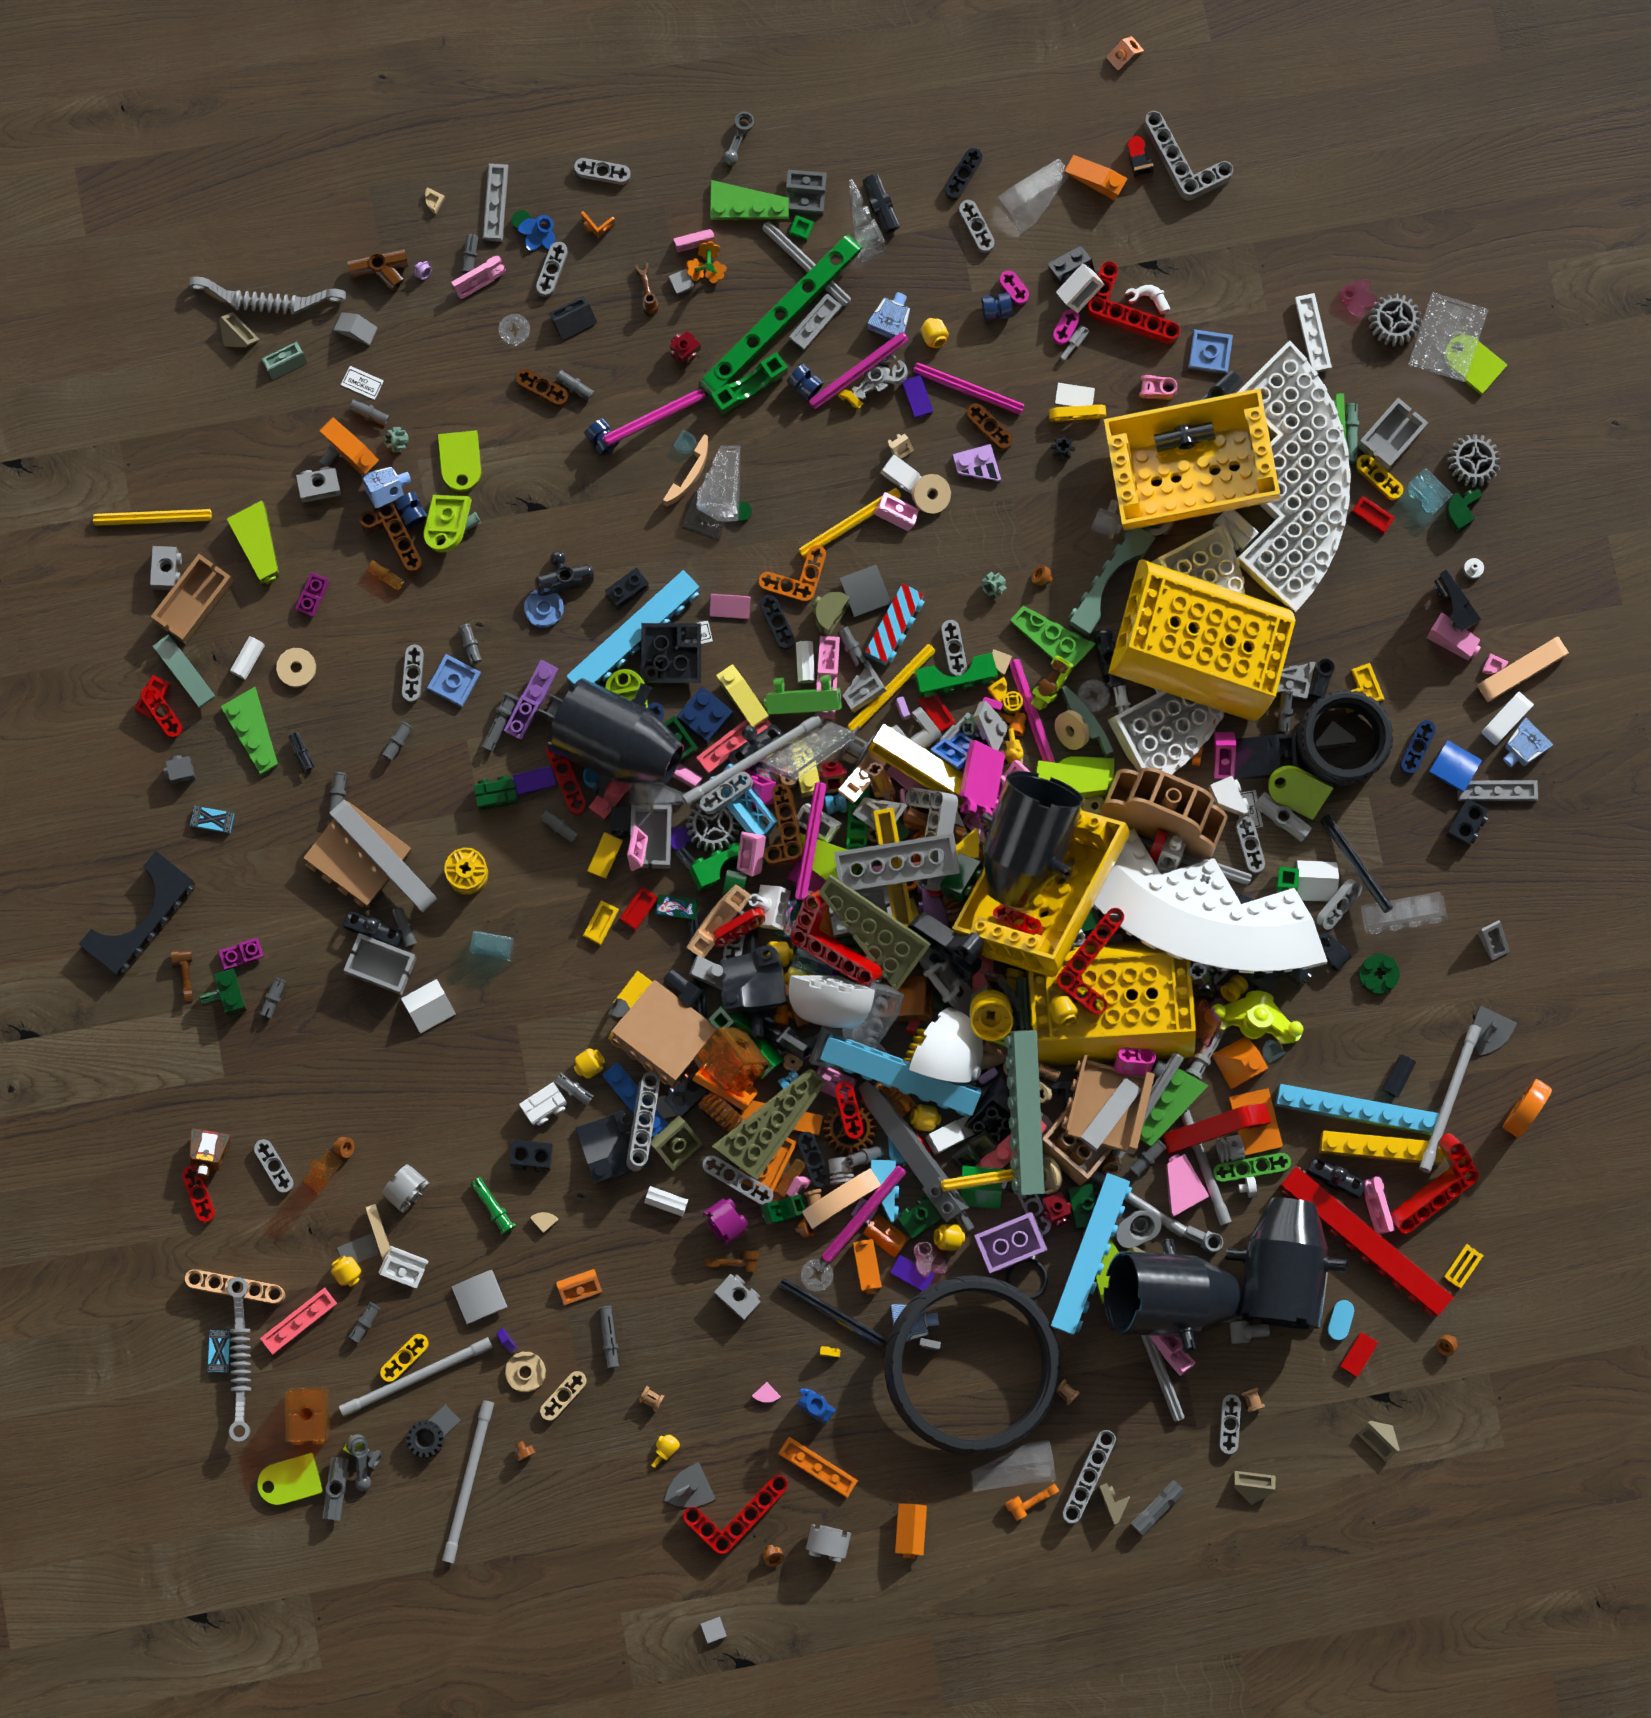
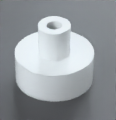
M1476 558L1469 559L1463 567V572L1469 579L1479 578L1484 571L1483 563Z
M1245 1178L1246 1184L1239 1185V1192H1247L1248 1198L1257 1197L1255 1178Z

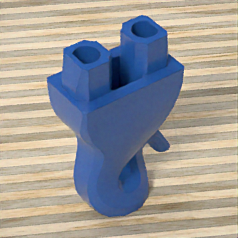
M800 1389L799 1393L803 1395L796 1403V1406L825 1426L836 1409L828 1404L823 1396L816 1394L815 1391Z

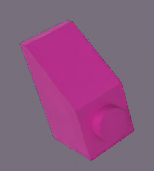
M1214 732V778H1228L1230 776L1234 778L1236 757L1234 732Z
M749 769L744 770L743 772H747L752 778V789L765 806L772 805V790L776 786V782ZM751 801L752 807L757 808L754 801Z

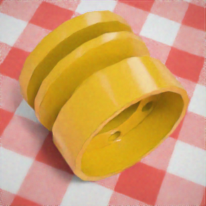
M461 848L448 856L444 871L448 883L454 891L460 894L471 895L477 893L485 886L488 880V869L483 856L478 851L472 848ZM466 865L469 866V869L471 871H467L466 874H463L461 868H465Z
M985 990L978 993L971 1001V1028L980 1039L998 1041L1011 1031L1013 1026L1011 1003L1002 992Z

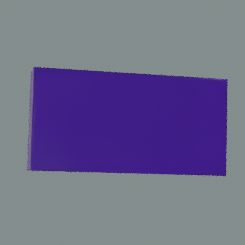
M921 375L905 380L902 385L914 418L933 413V408Z
M552 766L513 775L518 796L556 786Z
M899 1255L890 1274L921 1291L929 1287L935 1276L934 1273Z

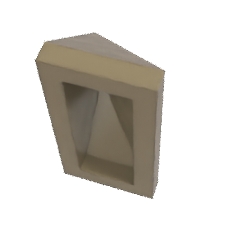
M234 312L224 315L219 319L224 347H248L259 341V338Z
M1369 1421L1357 1433L1385 1462L1400 1450L1393 1425Z
M1235 1471L1234 1488L1253 1505L1275 1493V1476Z

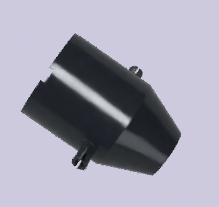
M579 679L574 684L577 687L573 693L570 691L567 693L554 718L549 735L553 736L552 743L548 742L549 751L598 773V780L591 793L602 798L609 782H612V780L617 783L667 784L680 763L684 745L651 709L646 707L645 703L652 687L640 683L635 698L629 700L589 680Z
M1029 771L1009 773L1005 779L994 815L992 816L989 812H986L981 817L983 819L980 820L983 825L989 828L983 845L987 893L997 902L1015 908L1028 907L1057 875H1060L1063 879H1068L1071 876V873L1068 871L1072 872V868L1063 862L1084 804L1083 796L1070 785L1052 777L1050 780L1038 777L1039 773Z
M1271 1198L1247 1241V1248L1234 1249L1227 1247L1226 1252L1228 1254H1225L1227 1261H1242L1245 1264L1242 1283V1305L1238 1318L1253 1322L1254 1319L1263 1320L1262 1324L1287 1328L1309 1329L1310 1325L1315 1326L1314 1329H1319L1326 1272L1338 1271L1346 1273L1348 1269L1345 1267L1348 1266L1347 1259H1332L1328 1256L1329 1249L1316 1204L1290 1198Z
M1165 1239L1161 1242L1164 1254L1124 1251L1117 1253L1110 1262L1106 1276H1109L1108 1287H1104V1308L1111 1329L1118 1331V1334L1181 1337L1184 1353H1187V1349L1188 1353H1193L1197 1350L1194 1336L1233 1321L1239 1315L1242 1305V1288L1238 1278L1198 1256L1176 1254L1173 1239Z

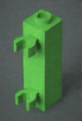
M823 675L821 677L822 689L784 691V678H776L773 680L775 692H769L766 694V698H764L765 710L767 709L768 714L834 711L842 708L840 688H831V675Z

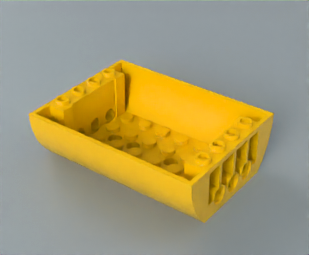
M1260 388L1104 419L1124 531L1281 500ZM1212 422L1215 440L1197 443L1188 450L1175 448L1157 452L1154 434L1172 431L1182 424L1195 426ZM1233 464L1240 466L1237 471H1231L1229 468ZM1214 468L1221 470L1217 475L1210 474V471ZM1174 476L1182 478L1178 483L1172 482L1171 479ZM1154 480L1162 481V484L1158 487L1151 485Z
M1139 560L1108 673L1255 722L1263 716L1276 697L1295 624V617L1289 609L1146 560ZM1171 617L1177 618L1179 622L1178 627L1175 628L1170 624ZM1190 623L1195 624L1197 627L1195 634L1191 633L1188 629ZM1226 636L1233 638L1234 643L1232 646L1226 644ZM1245 642L1251 644V652L1244 650L1243 645Z
M1081 810L1063 862L1067 865L1070 861H1075V864L1070 866L1073 871H1068L1071 873V876L1064 883L1058 884L1062 877L1057 875L1028 907H1011L1038 919L1044 929L1042 936L1038 934L1034 936L996 923L993 910L997 906L1004 904L997 902L988 895L985 867L952 929L957 934H978L984 941L982 955L987 958L1052 978L1055 977L1129 838L1127 824ZM1049 911L1047 916L1040 918L1043 912ZM1018 919L1013 924H1021L1023 920Z
M1142 940L1107 943L1080 977L1084 983L1106 999L1108 1003L1107 1009L1102 1016L1097 1017L1088 1013L1077 1003H1074L1078 1009L1076 1020L1066 1026L1054 1022L1048 1006L1054 996L1059 994L1066 996L1057 988L1056 979L1081 945L1071 947L1058 974L1053 978L1026 970L1030 1029L1037 1031L1039 1064L1042 1063L1046 1067L1077 1065L1078 1060L1081 1061L1084 1055H1087L1086 1060L1097 1063L1115 1062L1119 1050L1122 1048L1150 1049L1155 1053L1156 1059L1159 1060L1170 1059L1174 1052L1183 1058H1193L1196 1027L1192 979L1189 975V969L1191 968L1190 960L1185 958L1180 960L1167 955L1168 952L1157 947L1153 949L1143 944ZM1087 945L1085 952L1094 954L1095 948L1092 945ZM1080 961L1072 963L1074 969H1083V964ZM1068 977L1060 978V983L1063 986L1071 984ZM1079 989L1076 991L1079 998H1086L1087 993L1085 990ZM1148 989H1155L1158 994L1157 998L1149 999L1146 991ZM1128 990L1136 991L1137 999L1129 1000L1126 997V992ZM1096 1001L1092 1003L1094 1010L1101 1011L1103 1009L1101 1002Z

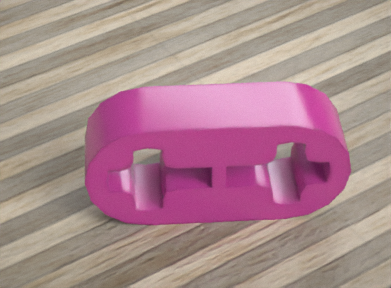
M1013 271L1003 272L999 280L1000 286L1005 293L1009 292L1014 304L1024 305L1029 298L1028 289ZM1006 276H1007V278H1011V277L1013 278V279H1012L1013 287L1011 286V284H1010L1009 282H1007L1006 284L1004 283ZM1015 290H1017L1020 294L1024 293V299H1017V292Z
M1068 309L1063 313L1053 333V340L1056 344L1065 345L1069 342L1079 323V313L1073 309ZM1073 315L1075 321H1071L1069 326L1066 325L1067 317ZM1063 329H1066L1065 337L1067 338L1063 337L1060 340L1057 333L1061 334Z

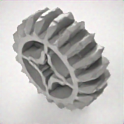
M1388 294L1386 299L1383 297L1379 299L1380 303L1375 302L1374 308L1370 310L1371 316H1369L1368 320L1372 323L1369 325V328L1375 329L1372 333L1373 335L1379 334L1378 341H1381L1382 338L1385 339V345L1389 341H1392V346H1395L1397 341L1400 346L1404 344V340L1409 343L1411 337L1415 338L1416 332L1421 328L1419 324H1421L1422 319L1418 318L1421 312L1415 311L1418 308L1417 305L1411 306L1412 299H1409L1408 302L1405 301V295L1399 299V295L1395 294L1392 299L1391 295ZM1388 307H1397L1396 310L1392 312L1383 311ZM1402 310L1408 314L1410 321L1403 316ZM1398 313L1397 323H1395L1394 327H1392L1393 317H1395ZM1380 319L1388 325V330L1382 326ZM1398 328L1407 329L1402 333H1393Z
M1473 434L1472 439L1469 435H1466L1464 440L1459 438L1458 444L1454 443L1452 445L1454 450H1450L1448 453L1452 456L1447 459V462L1452 463L1448 468L1449 470H1455L1452 473V477L1458 475L1457 481L1465 480V486L1469 482H1471L1472 487H1475L1477 482L1480 486L1484 485V481L1490 483L1491 478L1496 477V471L1500 470L1497 464L1501 463V459L1496 458L1500 455V452H1494L1497 447L1496 445H1489L1491 439H1488L1487 442L1483 441L1484 435L1480 439H1477L1476 434ZM1471 447L1469 455L1459 457L1462 450ZM1479 449L1483 450L1487 454V456L1482 455L1479 452ZM1473 455H1474V458H1476V460H1478V462L1476 463V465H1475L1474 463H1472L1473 461H1471ZM1489 465V469L1486 472L1477 474L1479 467ZM1462 466L1468 467L1470 473L1465 471Z
M711 802V804H707V806H709L710 808H712V807H713V804H712L713 802ZM699 803L696 804L698 811L690 810L694 817L687 816V820L692 822L686 824V828L692 829L687 832V835L694 834L691 842L694 843L698 840L697 848L704 844V851L706 852L708 846L712 847V852H715L716 846L719 847V850L723 851L722 844L729 847L730 843L728 840L736 841L732 834H739V831L734 828L740 827V823L734 822L737 819L732 816L730 810H727L726 806L720 809L713 817L703 815L705 812ZM724 815L730 823L728 832L720 824ZM698 819L706 827L702 836L696 828ZM717 821L716 827L718 828L713 827L709 830L710 826L708 823L713 824ZM713 834L724 836L718 840L707 839Z

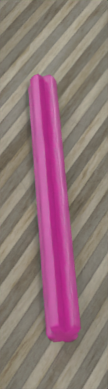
M900 332L809 400L810 404L814 409L823 405L907 343L908 337L904 332Z
M916 363L913 369L914 374L921 375L1020 415L1023 412V403L921 363Z
M702 388L697 389L604 435L603 441L606 446H610L705 399L706 393Z
M1014 659L1009 662V667L1017 690L1023 698V707L1042 761L1055 763L1037 708L1031 705L1033 697L1019 659Z
M816 782L814 785L795 898L798 900H804L808 894L826 791V784L822 782Z
M895 1167L822 1254V1258L829 1263L836 1257L906 1174L902 1167Z

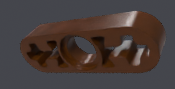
M521 369L517 372L516 382L521 388L557 407H562L568 402V393L561 386L529 369ZM527 374L528 379L534 382L533 388H531V382L524 381L523 383L521 376L524 377ZM539 383H545L548 389L541 393L537 391L536 387ZM551 388H554L553 393L557 395L563 393L562 395L564 399H559L558 401H556V396L550 394Z
M972 404L968 407V420L1000 450H1007L1011 447L1012 435L982 405ZM972 410H979V416L982 419L984 418V416H986L987 418H985L982 421V423L979 424L980 418L978 416L972 417ZM992 422L995 425V430L992 432L986 431L984 429L985 423ZM998 430H1001L999 432V435L1002 438L1007 437L1008 444H1000V438L997 435L995 436V438H993L992 436H994L998 432Z

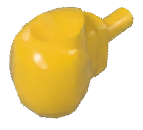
M1010 728V741L1006 742L1007 749L1003 753L1007 762L1013 763L1014 760L1020 761L1023 758V749L1020 740H1015L1014 729Z
M666 1435L658 1438L656 1453L659 1456L652 1463V1466L656 1468L663 1458L668 1460L679 1449L680 1444L675 1437Z

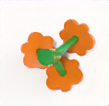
M712 241L699 244L698 255L703 256L707 263L704 265L697 258L687 262V275L691 276L693 281L703 278V271L705 269L707 271L705 277L711 283H717L719 280L724 279L726 266L720 264L719 261L711 263L712 258L718 257L720 246Z

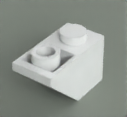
M1230 776L1209 786L1208 789L1214 798L1216 806L1242 817L1247 815L1249 804L1246 798H1242L1239 792L1241 787L1237 779L1234 780Z

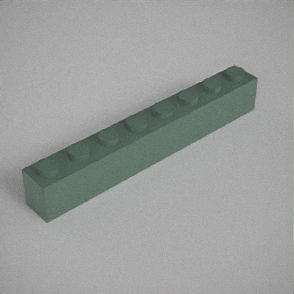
M1010 1031L1005 1037V1046L1008 1049L1006 1066L1009 1070L1007 1087L1010 1091L1008 1107L1011 1112L1009 1128L1012 1133V1138H1010V1148L1013 1155L1011 1169L1014 1176L1012 1179V1189L1014 1194L1018 1195L1043 1194L1044 1173L1037 1031Z

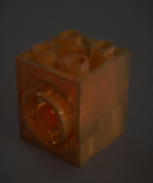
M717 1028L695 1055L721 1091L749 1090L753 1086V1082L765 1071V1067L769 1064L767 1058L743 1028Z
M330 1387L288 1388L285 1391L286 1442L291 1441V1445H303L305 1441H312V1444H324L331 1437ZM304 1408H309L312 1411L311 1417L304 1414Z

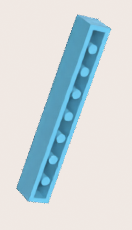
M682 570L567 675V680L574 688L577 687L574 684L581 678L595 684L608 680L612 675L611 672L616 667L618 669L626 663V658L630 654L635 655L641 649V623H670L669 619L674 614L676 616L685 609L684 605L687 602H693L697 599L700 587Z
M829 1032L820 1057L823 1063L829 1066L837 1065L842 1067V1070L845 1072L859 1073L866 1080L872 1081L875 1079L880 1081V1084L885 1087L891 1088L893 1086L899 1088V1091L904 1094H915L923 1101H934L939 1107L944 1109L950 1107L963 1116H967V1114L973 1115L981 1094V1088L965 1082L945 1081L909 1070L911 1062Z
M1284 1084L1278 1086L1275 1107L1432 1136L1439 1113Z
M1109 1173L1106 1174L1051 1323L1053 1329L1072 1336L1075 1332L1079 1333L1083 1323L1080 1317L1082 1312H1087L1090 1304L1087 1301L1089 1293H1094L1097 1285L1094 1282L1096 1274H1101L1104 1266L1101 1263L1103 1255H1108L1111 1247L1108 1244L1110 1236H1115L1118 1228L1115 1225L1117 1217H1122L1125 1209L1122 1206L1124 1198H1129L1132 1190L1129 1187L1130 1181Z

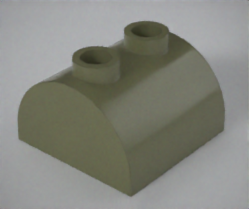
M831 592L822 598L818 596L814 601L812 611L816 613V627L823 636L831 635L849 607L850 597L846 594Z
M680 1116L671 1121L650 1142L652 1149L672 1171L703 1145Z

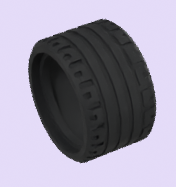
M1339 690L1338 692L1334 691L1326 694L1305 712L1298 724V729L1296 730V750L1298 757L1300 756L1301 764L1310 774L1333 786L1346 787L1363 782L1383 766L1391 753L1393 728L1391 720L1388 719L1389 715L1383 706L1379 705L1378 701L1371 696H1366L1365 693ZM1333 708H1348L1362 714L1368 720L1375 736V746L1372 756L1364 766L1352 770H1343L1331 766L1320 757L1313 741V731L1317 719L1323 712Z

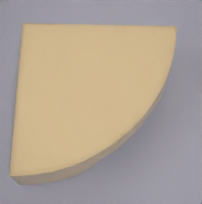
M427 188L425 192L426 204L431 212L437 214L445 196Z
M993 649L992 653L996 669L1005 676L1012 656Z
M546 1212L537 1213L530 1217L543 1233L559 1220L553 1214Z

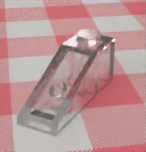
M628 784L630 807L631 804L650 805V807H653V805L685 804L682 799V795L685 793L666 785Z

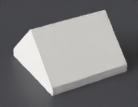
M1297 860V868L1299 869L1297 893L1301 900L1329 902L1338 890L1339 874L1337 862Z
M437 979L401 998L420 1034L456 1015Z

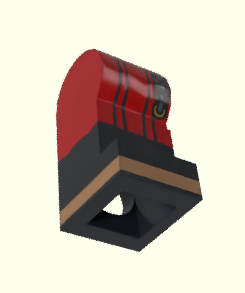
M1139 136L1132 137L1128 142L1127 149L1134 177L1153 173L1154 166L1152 160H1146L1144 140Z

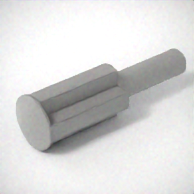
M1080 325L1070 338V345L1060 357L1062 361H1065L1075 347L1078 348L1090 331L1086 327Z
M966 713L956 725H952L939 741L943 738L951 740L959 734L962 724L965 722L964 717L971 714Z

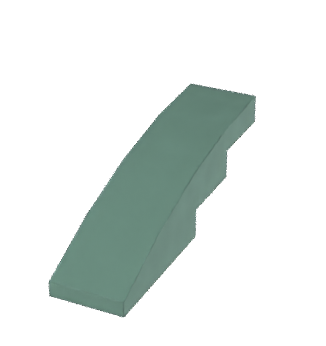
M169 634L153 645L156 652L200 709L216 698Z
M1063 686L1061 693L1068 710L1079 713L1083 717V722L1087 723L1089 727L1090 743L1098 740L1104 757L1112 756L1114 751L1094 715L1067 686Z

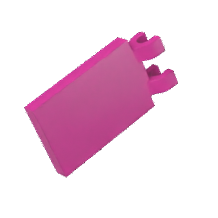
M976 740L969 743L959 797L964 799L960 812L968 815L969 811L976 813L978 805L979 809L976 814V820L980 821L983 819L981 817L984 813L989 812L992 815L991 810H995L1005 754Z

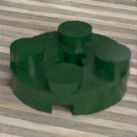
M1385 954L1369 956L1364 960L1359 969L1361 984L1373 994L1388 993L1396 986L1400 977L1399 967L1394 958ZM1377 969H1381L1385 973L1382 979L1374 976V972H1377Z

